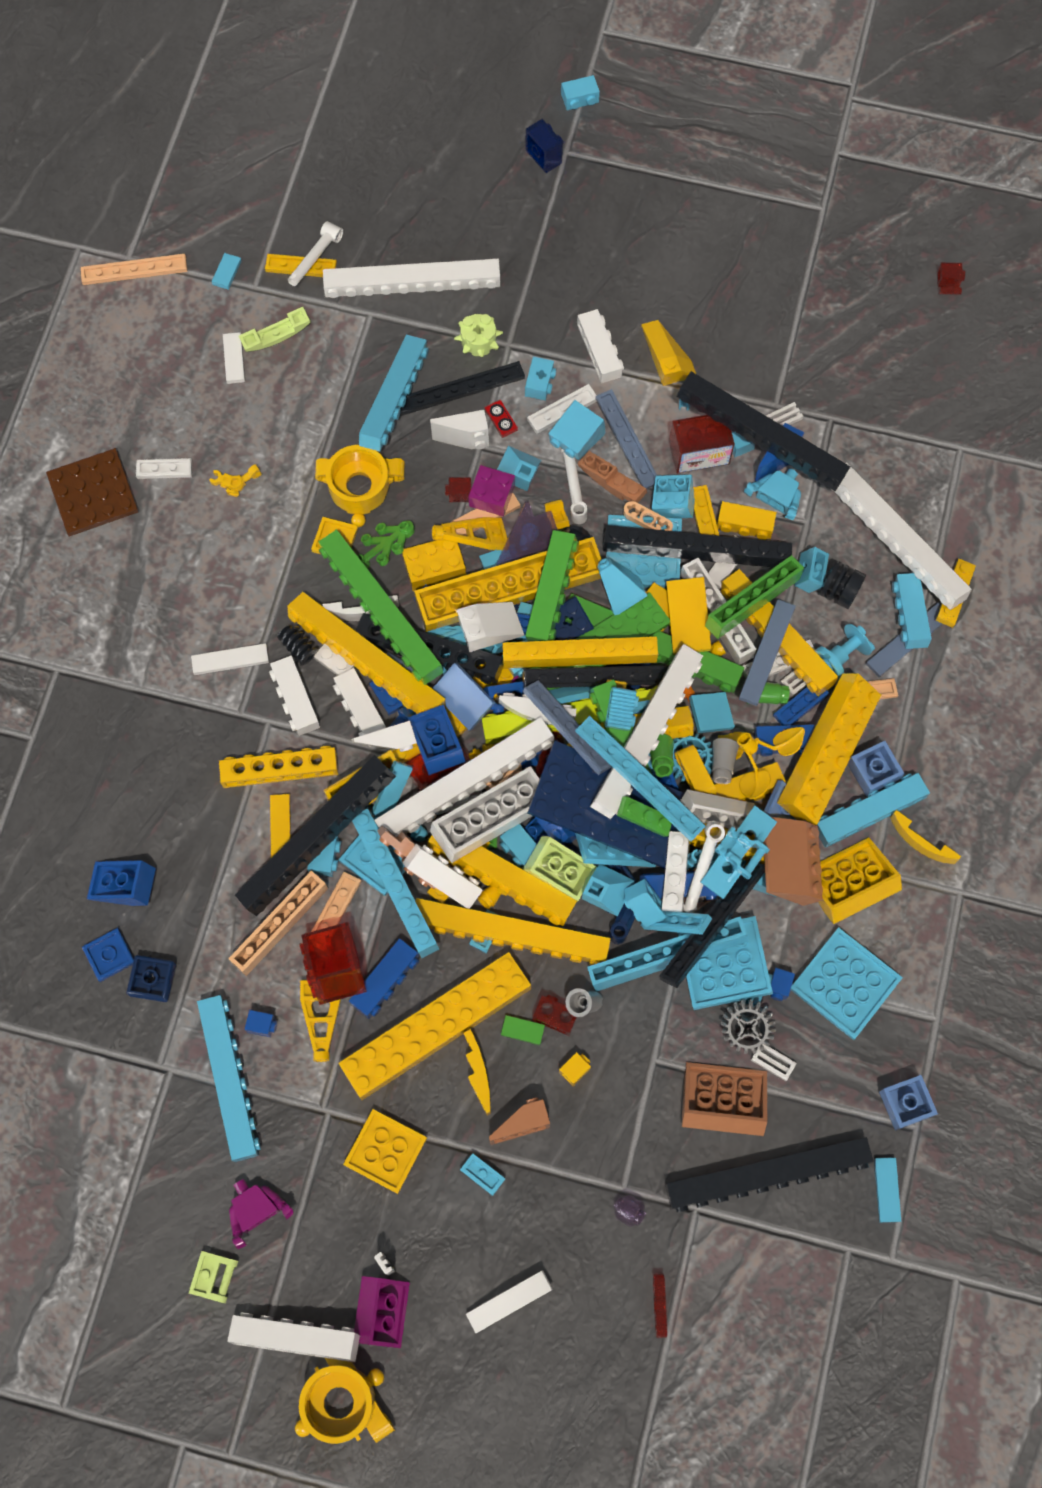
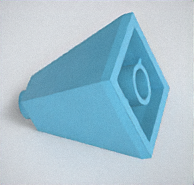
M604 558L598 563L597 567L614 615H619L647 597L642 581L637 575L611 558Z

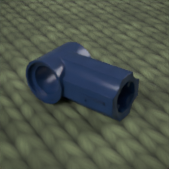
M625 903L609 934L611 942L617 945L626 941L635 920L634 912L628 909ZM621 930L624 935L618 937L614 934V931Z

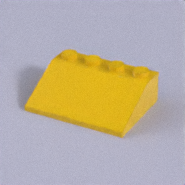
M870 838L820 861L823 901L818 903L833 924L902 890L901 875Z

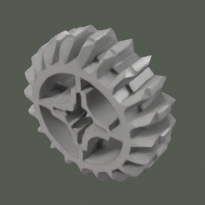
M742 999L741 1006L738 1002H734V1008L730 1006L727 1008L729 1013H724L723 1017L726 1020L721 1022V1025L724 1026L722 1033L727 1034L724 1038L725 1041L732 1040L729 1046L733 1047L736 1044L737 1052L740 1051L741 1047L745 1048V1054L748 1053L749 1049H751L753 1054L756 1053V1047L763 1051V1044L769 1046V1040L774 1039L772 1033L776 1032V1027L772 1026L776 1024V1020L770 1019L773 1016V1012L766 1013L768 1009L766 1005L760 1008V1001L753 1005V999H750L749 1004H746L745 999ZM752 1012L755 1014L751 1017H747L744 1014L740 1013ZM734 1018L738 1021L737 1023L741 1027L737 1034L734 1032L732 1026V1021ZM760 1018L765 1024L764 1034L757 1027ZM746 1023L747 1025L748 1023H753L752 1029H750V1027L749 1029H745ZM752 1036L756 1040H744L743 1038Z

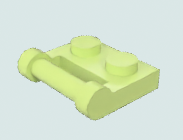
M201 1251L189 1294L226 1304L228 1298L226 1297L234 1267L237 1268L238 1261ZM221 1263L226 1264L218 1294L212 1293Z

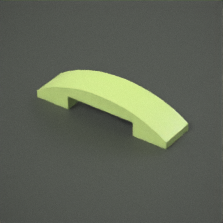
M301 307L287 313L288 318L257 332L254 328L239 335L245 351H255L270 347L301 331L310 323L304 308Z

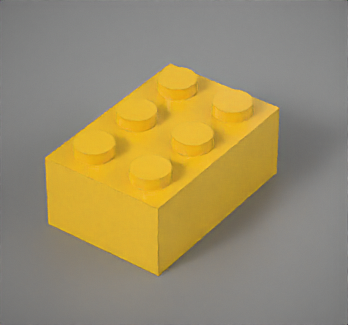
M436 540L406 548L402 552L412 591L422 589L425 584L429 587L466 575V568L458 542Z

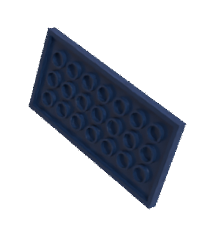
M554 741L527 814L666 869L669 835L663 837L617 816V814L610 819L590 807L612 768L598 775L574 748ZM662 784L681 801L685 793ZM631 785L633 790L629 798L657 810ZM671 824L670 831L680 832L673 824Z

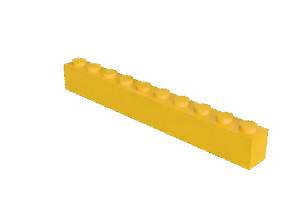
M304 592L287 605L288 617L292 622H297L307 633L313 634L320 643L326 644L333 653L342 656L349 665L355 666L362 675L371 678L378 687L384 688L391 697L400 700L407 709H411L416 714L443 704L445 707L446 699L428 685H424L421 680L417 681L412 673Z
M416 898L415 901L429 929H433L438 934L452 933L454 937L462 939L465 936L473 937V941L481 943L484 940H491L495 946L503 947L504 944L510 945L514 950L523 951L524 948L531 950V953L542 955V953H548L553 958L562 959V957L570 958V961L581 963L582 961L590 962L589 965L604 962L607 959L611 938Z

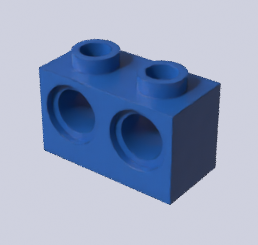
M523 681L483 688L492 699L495 694L503 696V693H512L513 691L517 693L518 697L524 695ZM495 703L490 710H493V713L504 712L505 707L500 703Z

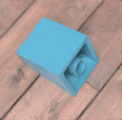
M574 400L548 433L550 443L556 448L560 447L565 450V454L570 458L575 457L579 460L605 435L604 419Z

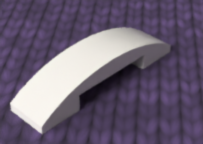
M389 596L396 607H398V596ZM342 602L323 604L325 609L343 621H360L362 614L365 613L361 606L343 609Z

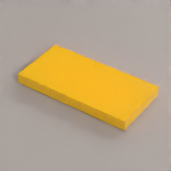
M704 577L666 581L673 655H676L683 644L696 652L711 651L710 631L705 627L708 611Z

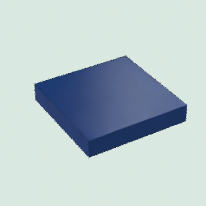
M118 928L82 946L99 982L133 965L134 958Z

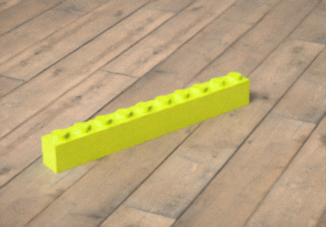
M658 686L648 690L645 688L635 690L637 692L636 696H639L638 702L651 700ZM590 698L561 704L571 705L572 708L576 709L574 720L579 725L589 716L600 725L596 714L598 709L596 704H592ZM506 711L501 715L488 714L482 718L485 744L500 743L533 721L524 719L511 711ZM547 725L552 734L560 733L553 725Z

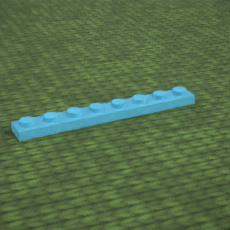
M591 716L575 730L581 738L688 840H694L706 827Z

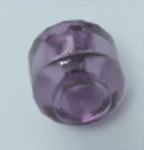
M627 1195L623 1199L620 1197L614 1205L616 1219L629 1227L640 1225L645 1218L644 1204L633 1196Z

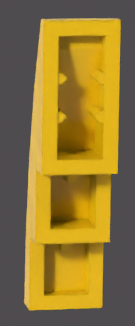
M470 1029L464 1032V1037L472 1052L466 1054V1058L474 1074L468 1076V1080L488 1116L491 1114L486 1069L480 1049Z

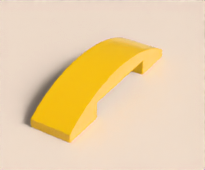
M896 810L890 819L900 836L921 854L947 864H955L961 858L959 854L946 845L939 850L908 828L912 821Z

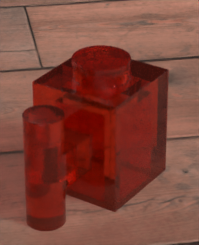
M941 262L937 271L938 287H940L939 294L962 293V287H959L965 279V270H962V263Z

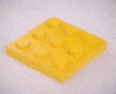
M372 1109L343 1165L399 1194L427 1137Z

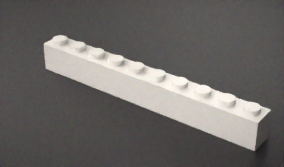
M499 259L323 269L325 297H354L356 295L371 296L373 294L388 295L390 293L405 294L408 292L423 293L425 291L440 292L443 290L500 287Z
M850 467L837 490L834 491L841 500L853 510L855 515H858L865 522L866 526L890 548L891 552L895 553L902 560L905 566L909 567L918 579H921L929 591L933 592L949 610L967 600L972 589Z
M685 644L676 653L623 747L644 767L651 758L648 754L651 750L654 751L660 742L657 740L660 734L663 735L668 728L666 724L668 718L672 719L677 711L675 709L676 704H680L686 695L683 693L685 688L689 689L693 683L692 675L694 672L697 674L702 666L700 661L703 655ZM612 767L590 807L611 819L615 814H618L622 797L630 796L633 790L631 784Z
M540 717L374 821L379 828L384 826L396 837L401 831L405 834L408 832L413 833L420 828L421 824L433 821L437 814L442 811H449L458 801L462 802L468 799L471 793L483 790L487 783L492 780H499L503 773L508 770H515L525 760L533 759L536 753L542 749H549L555 741L554 736Z

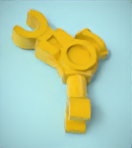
M254 464L242 476H232L226 473L222 475L218 470H214L213 473L218 478L215 480L210 478L209 481L214 486L220 485V487L226 488L225 491L229 496L237 497L246 485L245 482L251 478L256 479L262 474L256 464Z

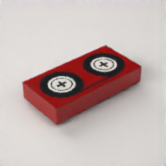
M501 400L485 407V412L501 438L518 431V427Z

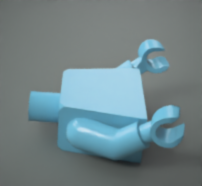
M788 469L786 474L776 471L774 474H768L754 483L749 482L747 484V488L744 490L747 495L751 497L753 491H758L756 498L786 515L785 518L795 519L801 497V492L798 489L799 482L795 480L798 473L795 470Z

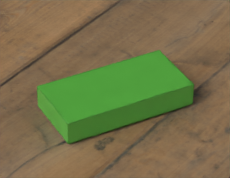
M506 1015L501 1036L540 1046L545 1025Z

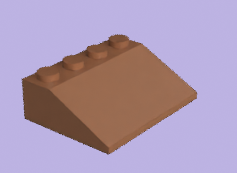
M771 817L777 823L764 840V845L770 849L767 854H764L766 892L803 906L823 901L818 826L807 821Z
M686 1062L682 1127L764 1136L767 1125V1071Z

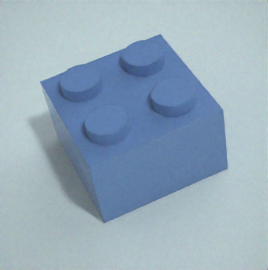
M886 741L852 756L848 762L849 768L866 797L875 790L879 791L892 782L900 781L904 775L902 768Z
M922 1075L884 1088L879 1092L895 1131L938 1114Z

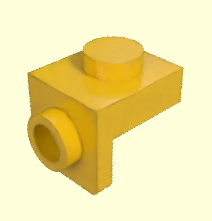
M562 500L545 503L546 518L552 531L570 526Z

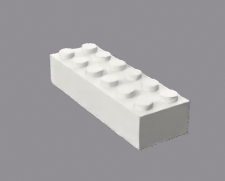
M530 766L432 822L430 832L450 862L453 863L532 817V815L527 814L539 782L538 776Z

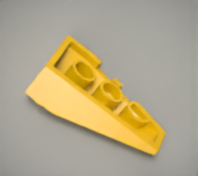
M659 320L641 324L662 386L685 380L691 371L696 374L691 359Z

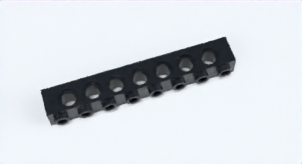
M363 613L355 631L378 649L384 651L388 649L393 651L394 654L402 656L400 652L396 653L390 645L392 642L389 638L386 640L381 633L373 636L376 631L381 630V627L373 624L370 619L371 615ZM414 629L426 646L433 648L431 652L447 671L454 663H458L471 678H478L486 684H497L504 667L503 657L482 650L469 652L466 645ZM446 653H449V654H450L449 657H447V658H442V656H443L444 654H446ZM462 659H468L464 664L459 663ZM481 664L486 665L483 669H477Z

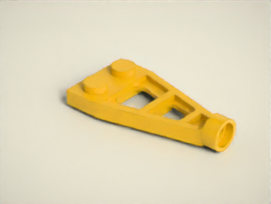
M482 517L433 525L432 528L433 540H449L488 550L507 551L509 548L502 518ZM484 528L487 539L475 537L472 529ZM455 529H466L467 536L456 534Z
M301 980L300 1002L314 1051L313 1061H330L329 1049L341 998L329 1001L330 1007L327 1016L315 1017L312 1003L314 1001H321L317 981ZM315 1023L328 1024L325 1037H316Z

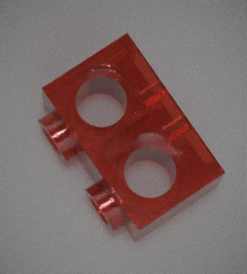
M542 995L532 1021L570 1036L577 1017L569 1013L566 1003L564 1005L557 1002L558 999L551 995L546 997ZM544 1006H550L553 1012L546 1015L541 1009ZM562 1014H569L571 1021L568 1023L562 1022L560 1019Z

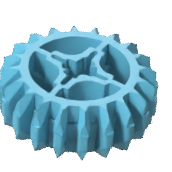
M696 733L694 737L688 736L673 739L674 765L672 773H676L674 776L675 780L680 776L682 777L681 782H685L684 774L674 754L679 748H686L690 745H694L699 749L697 751L700 757H705L704 765L708 773H712L713 748H709L711 742L704 743L705 736L698 739L699 734Z

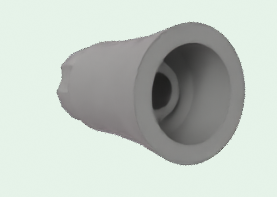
M728 738L715 739L712 742L713 781L718 784H729L734 773L739 744L737 741Z
M576 988L568 993L566 1008L571 1015L583 1017L600 1009L603 1005V997L599 992Z

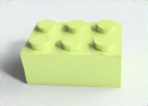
M542 836L523 870L579 901L597 867L593 864L583 863L581 856L553 838Z

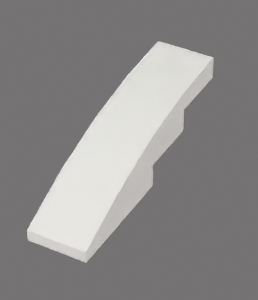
M542 1270L468 1312L466 1316L475 1333H478L550 1292L553 1288Z

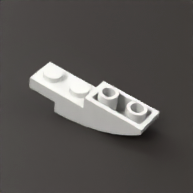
M503 693V696H499L498 703L512 713L533 722L541 717L546 725H552L525 694L522 697H515L513 693ZM562 705L575 719L576 709L572 708L571 705Z

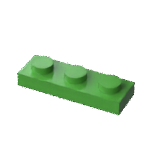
M627 796L622 797L617 816L663 837L669 835L672 823L659 811Z

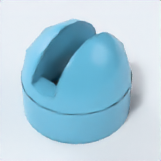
M421 825L418 830L411 833V838L418 842L425 841V836H428L427 830Z

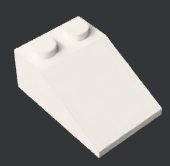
M484 410L430 419L432 440L468 449H483L489 446L488 425Z
M513 602L474 604L457 609L458 620L469 652L524 636Z
M410 721L351 739L352 743L393 750L400 749V752L413 749L412 744L417 743Z

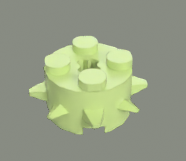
M474 314L465 317L463 322L460 321L458 323L461 327V334L454 337V340L461 341L464 354L471 352L473 356L483 357V355L489 354L491 349L497 350L499 348L496 343V336L503 334V331L496 330L493 317L487 314Z

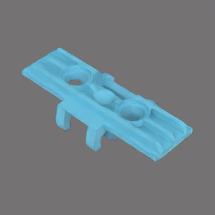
M754 806L737 831H735L734 827H730L722 842L715 849V852L719 854L718 858L700 883L724 899L740 875L750 879L754 868L764 854H767L770 850L763 842L777 821ZM746 831H752L755 834L754 841L745 835ZM751 847L758 849L745 869L740 866L741 859ZM726 862L730 863L733 867L730 874L725 873L722 869L723 864Z

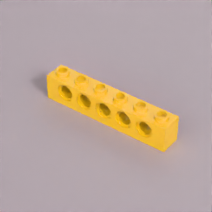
M322 746L320 749L315 750L304 748L298 752L286 750L280 754L268 752L262 754V756L245 755L243 758L237 759L235 757H226L224 760H219L220 783L223 788L338 775L337 754L335 747L331 748V746ZM317 758L322 759L318 765L312 763ZM296 761L303 762L299 767L293 766ZM277 763H283L282 768H274ZM258 765L264 766L261 771H255V768ZM244 767V772L240 774L236 773V770L238 768Z

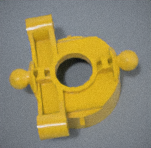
M351 445L340 449L330 459H317L315 479L328 485V490L334 503L347 511V513L354 514L351 522L359 528L366 521L363 514L370 513V511L383 503L389 489V484L404 480L405 461L400 458L384 459L376 450L359 445ZM363 475L369 478L372 483L370 490L363 495L350 493L347 489V483L352 477Z
M325 1358L329 1365L328 1367L320 1369L317 1366L314 1368L316 1372L303 1386L299 1398L301 1420L295 1425V1432L298 1436L306 1437L311 1434L322 1442L338 1444L347 1442L354 1437L359 1441L361 1439L359 1434L367 1428L374 1441L378 1443L395 1431L390 1419L375 1400L373 1386H379L384 1381V1374L380 1369H372L366 1377L364 1373L356 1369L353 1362ZM336 1387L347 1389L352 1394L354 1400L351 1413L344 1418L330 1416L325 1408L327 1394Z

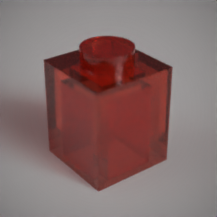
M471 477L449 478V484H445V495H449V502H469Z

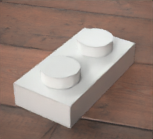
M326 644L314 656L316 661L337 676L355 667L349 665L339 654L333 653Z

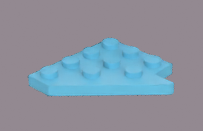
M575 833L583 863L656 866Z

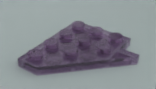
M525 502L495 566L548 551L553 530L558 531L552 512L548 511L533 516L529 502Z

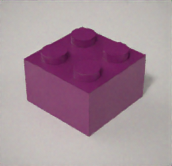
M480 465L468 497L469 507L504 517L515 488V475Z

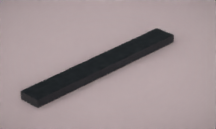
M520 361L406 395L404 407L400 408L399 417L525 379V374Z
M670 665L523 669V688L538 680L545 688L595 687L606 683L607 680L626 682V686L659 685Z
M750 858L748 859V861L745 863V865H744L742 868L745 869V867L747 866V864H748L749 861L751 860ZM757 864L751 873L750 879L740 875L724 899L718 898L707 913L712 920L703 935L691 934L659 975L661 981L678 988L765 873L764 864Z

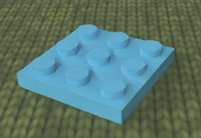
M358 836L340 857L339 862L383 896H386L388 891L360 836ZM389 845L388 849L403 875L405 873L403 869L405 866L401 861L402 858L394 852L395 848Z

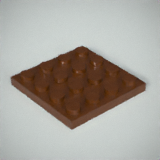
M116 448L46 472L69 537L139 513Z

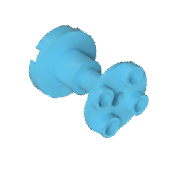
M852 624L845 625L844 631L848 641L842 646L836 645L830 651L820 646L815 650L838 676L837 681L844 674L842 665L849 660L848 655L857 649L864 655H870L875 650V646L865 636L866 631L860 625L857 627Z

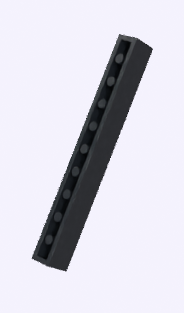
M692 371L678 391L676 397L680 398L684 403L690 404L699 412L705 413L714 421L720 422L731 431L760 446L761 449L770 452L778 459L792 465L793 468L807 474L811 479L822 483L828 489L836 491L851 467Z
M606 525L603 551L688 560L699 558L700 561L774 568L792 555L793 543Z
M374 755L235 894L246 910L255 916L263 912L334 841L350 822L392 782L396 775L378 757Z
M865 1137L667 1183L665 1188L670 1209H676L678 1213L689 1210L688 1206L695 1204L697 1208L708 1206V1201L716 1200L717 1203L729 1201L728 1197L736 1195L738 1199L749 1196L748 1192L755 1190L757 1194L768 1192V1187L777 1186V1189L789 1187V1182L796 1181L798 1185L809 1182V1178L815 1176L817 1180L828 1178V1173L836 1172L837 1175L849 1173V1168L856 1167L857 1171L869 1168L868 1164L874 1162L868 1139Z

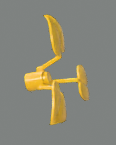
M803 727L790 728L778 733L773 739L775 746L760 741L759 738L754 739L747 732L718 735V739L728 738L737 741L739 749L736 760L742 756L744 751L753 765L755 773H747L740 781V790L743 795L748 799H756L768 790L771 783L768 771L758 772L757 765L752 757V754L758 749V744L774 751L778 750L782 756L793 755L802 746L805 733Z

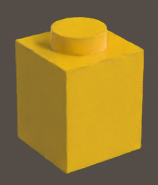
M576 1052L559 1069V1073L574 1086L591 1069L589 1065L591 1062L585 1055H579Z

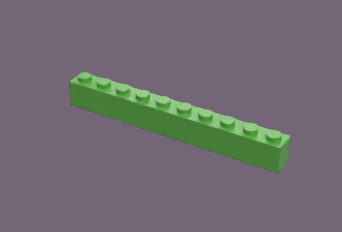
M336 529L318 541L320 545L319 552L322 557L329 559L331 569L334 572L338 571L341 582L344 585L348 584L351 588L349 591L354 599L358 598L361 601L359 604L365 613L368 611L371 614L370 619L373 624L381 627V634L386 640L390 639L392 642L390 645L396 653L400 652L405 666H410L413 669L412 674L417 681L421 680L426 685L444 673L440 662Z
M571 594L569 598L577 597L593 627L614 615L613 611L574 594ZM567 618L565 621L572 624L573 619ZM659 631L651 636L657 637V663L662 662L670 665L675 657L673 655L672 636ZM708 651L698 652L703 655L700 661L702 666L697 674L694 672L692 678L697 677L708 685L718 686L724 692L734 693L745 667Z

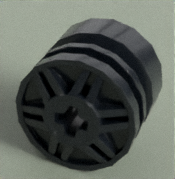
M837 561L830 568L823 581L824 586L820 596L825 597L829 590L831 593L828 600L831 601L837 594L839 595L837 604L849 609L866 578V574L855 569L849 576L847 575L849 566L846 565L841 572L839 569L842 562Z

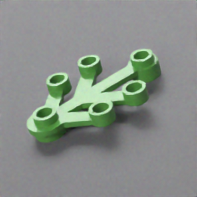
M403 521L398 526H386L385 523H379L376 526L375 530L379 535L393 533L390 536L371 537L370 534H364L361 537V542L364 546L378 544L365 555H357L367 569L370 566L369 560L381 551L382 553L376 557V561L380 566H385L389 562L388 557L391 550L395 555H399L404 551L403 546L406 538L414 534V525L411 521Z

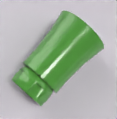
M766 682L759 703L787 704L790 694L789 686Z
M660 734L657 738L660 742L654 751H650V756L655 774L658 777H665L673 772L674 741L669 735Z

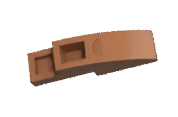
M590 451L578 462V466L586 474L622 501L626 499L629 502L634 501L638 503L647 493L645 487L621 474L616 466Z
M381 826L377 831L380 835L379 840L387 847L389 845L395 848L394 852L402 858L401 861L403 863L415 846V843L402 831L397 837L384 826ZM406 867L403 868L409 875L413 876L415 874ZM419 877L418 881L426 888L428 885L433 889L436 888Z

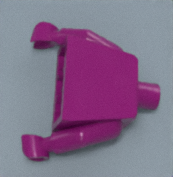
M245 1179L238 1181L233 1185L238 1196L231 1200L232 1205L229 1208L231 1229L234 1237L232 1242L237 1249L247 1246L242 1238L243 1233H248L279 1213L280 1210H282L287 1220L293 1215V1209L268 1186L260 1187L256 1184L249 1188Z

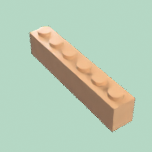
M310 871L229 957L231 963L247 976L328 890L326 883L314 872Z

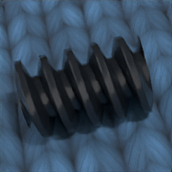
M291 625L286 626L280 631L277 638L279 641H282V645L286 646V649L291 652V655L300 663V666H304L314 658L318 649L312 648V642L307 643L309 638L303 637V631L298 632L299 626L293 628Z

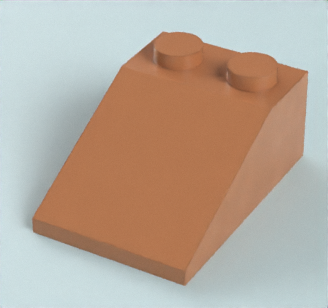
M538 1097L527 1100L525 1105L519 1108L489 1136L490 1145L550 1128L544 1100H538Z

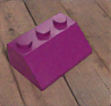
M362 1276L354 1333L360 1335L359 1343L401 1348L410 1282Z

